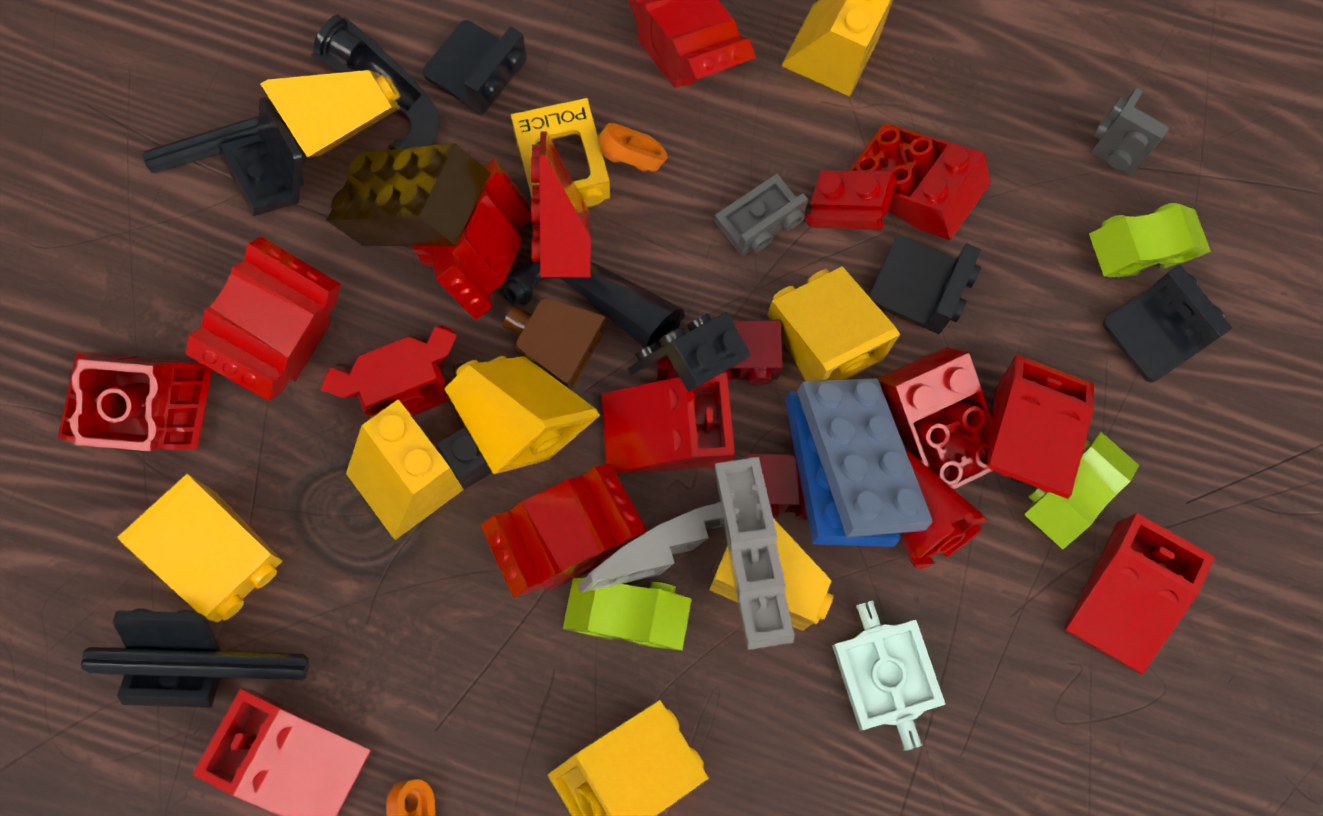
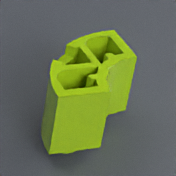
M1178 203L1164 205L1149 215L1137 217L1118 215L1111 217L1101 223V228L1089 233L1105 277L1138 275L1142 270L1159 263L1161 269H1165L1211 252L1195 209Z
M1100 431L1090 442L1086 439L1071 497L1066 499L1036 487L1028 496L1033 503L1024 515L1060 548L1064 549L1091 526L1106 505L1131 482L1139 464Z
M573 578L563 629L610 640L622 639L643 646L683 650L692 599L675 594V586L660 582H651L650 588L617 584L580 593L578 584L584 578Z

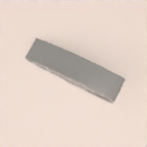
M759 457L715 463L722 516L747 649L751 650L793 643L795 635L786 601V584L776 545L777 532Z
M718 502L700 507L666 521L626 544L578 584L580 593L662 574L675 563L673 554L694 550L709 538L706 530L724 527L721 503Z

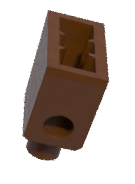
M542 298L532 315L516 306H512L505 316L503 328L519 335L515 344L518 357H527L572 391L606 331L605 317L600 314L549 298Z

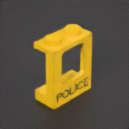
M587 98L511 114L517 146L519 147L531 199L532 185H539V183H531L532 145L540 142V131H547L550 139L574 134L579 135L583 143L590 176L586 179L574 181L587 207L598 205L603 200L610 198V180L603 154L600 151V144Z

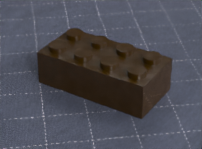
M455 143L360 153L349 166L348 172L350 175L343 188L333 197L331 202L332 210L326 221L362 246H456L491 172Z

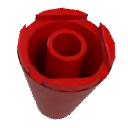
M906 450L933 522L926 531L900 533V537L913 566L917 569H923L935 564L931 558L932 556L943 553L947 558L968 544L982 530L978 523H986L987 519L973 504L910 451Z

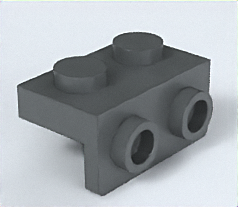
M1138 87L1134 89L1128 99L1120 96L1108 116H1105L1093 134L1099 140L1091 151L1092 154L1106 161L1112 168L1132 175L1161 142L1169 129V126L1134 107L1143 93V90Z
M775 174L715 214L714 223L742 257L751 250L759 252L767 247L774 239L773 235L782 229L790 231L799 225L805 218L804 212L809 199L804 193L796 197L780 176Z

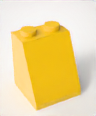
M893 0L817 1L813 4L783 61L782 67L850 97L880 38Z
M370 70L268 79L261 83V86L307 157L325 154L400 109L396 99L401 96L389 76L385 77L384 74L380 76L379 73Z
M843 266L831 272L828 269H823L812 275L807 280V284L797 289L794 286H788L773 296L767 315L771 321H781V339L805 381L846 380L883 361L900 336L893 323Z
M500 356L491 361L481 363L477 360L469 361L456 370L457 376L444 388L493 474L550 460L600 416L596 408L525 356L508 359L506 356Z
M399 399L361 426L346 474L395 540L464 490L449 465Z
M186 474L117 537L194 610L214 622H219L221 619L227 620L234 616L244 605L242 599L255 587L259 589L269 583L277 573L275 568L283 562L217 492L189 474Z
M773 518L777 532L776 545L786 584L785 596L792 627L803 631L813 623L817 624L820 619L824 620L833 600V595L827 593L831 579ZM727 546L709 590L738 602Z
M661 700L584 748L547 774L571 816H657L709 779L703 769L701 757L693 748L689 747L679 731V723L675 715L664 707Z

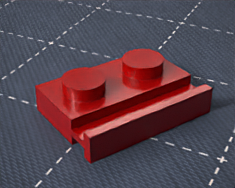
M820 171L810 202L812 209L810 215H806L805 220L811 228L882 230L884 226L882 219L884 214L888 212L897 179L892 171Z

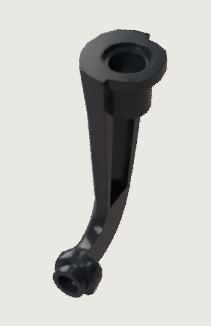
M337 14L332 16L323 25L315 38L314 52L311 54L312 59L337 73L370 70L379 73L380 76L382 74L385 77L389 76L401 96L396 99L400 107L396 111L410 121L411 130L404 140L399 138L392 140L388 145V150L431 146L438 134L439 116L428 95L401 66L345 16L342 18Z
M531 258L516 272L508 275L506 283L502 286L505 297L512 304L518 305L520 303L526 305L531 301L533 289L538 282L548 278L561 279L615 322L643 348L657 342L659 348H662L659 339L678 329L681 320L685 318V312L679 306L593 262H590V277H540V263L532 262Z

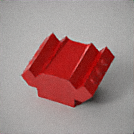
M628 0L636 18L639 44L675 89L680 86L691 85L700 78L757 58L750 39L740 36L734 19L719 0Z
M495 158L484 166L491 174L457 245L413 246L412 251L418 254L420 261L425 266L434 268L436 280L475 320L492 308L490 294L504 283L523 242L520 229L531 220V208L525 196L520 193L517 185L511 181L508 173L503 170Z
M261 236L247 243L244 261L232 266L231 274L225 286L210 307L204 310L202 326L189 334L185 355L270 401L284 390L289 380L296 382L332 323L328 316L337 303L341 284Z
M435 325L428 341L408 335L406 338L371 352L362 353L357 357L353 368L339 363L332 366L326 372L323 379L324 383L320 390L341 398L358 397L364 414L370 416V419L398 399L411 416L449 402V396L444 389L447 386V382L440 367L448 356L457 333L444 325Z
M76 352L57 438L75 442V445L141 451H152L155 449H198L212 369L198 361L144 358L128 354H105L101 352Z
M610 463L594 466L582 476L570 478L521 501L509 511L494 514L480 525L513 598L543 588L552 591L572 581L573 578H578L596 569L623 546L648 532Z

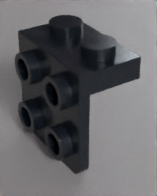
M464 20L424 66V78L483 115L527 60L523 33L510 26L499 39L470 20Z
M268 96L260 98L258 134L220 144V155L253 217L299 203L300 186L304 184L302 164L306 162L304 151L297 140H293L288 131V126Z
M898 236L891 246L869 297L880 309L940 335L950 320L955 323L958 321L964 310L967 300L962 299L961 296L965 286L970 289L972 288L980 273L981 266L975 263L981 249L966 243L955 259L908 237Z
M1180 264L1167 272L1152 287L1108 315L1102 323L1104 329L1141 376L1150 383L1156 382L1233 329L1226 321L1222 310L1212 304L1200 289L1198 281L1191 274H1188Z
M727 312L714 319H711L709 314L706 313L686 325L689 330L688 333L680 327L660 338L659 341L662 348H659L657 342L637 352L635 356L638 362L627 369L633 375L668 356L689 392L748 358L751 354Z
M137 608L132 611H117L112 621L126 648L221 651L207 617L192 610L153 612L148 609ZM124 674L117 697L122 705L212 708L220 677Z

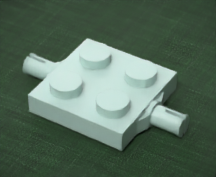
M874 601L859 604L856 608L865 631H862L853 639L832 645L859 730H865L881 724L897 725L904 751L920 747L922 743L920 742L913 719L919 717L926 710L946 704L916 620L896 626L881 625Z

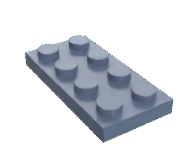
M878 378L802 382L797 393L846 537L926 531L933 520Z

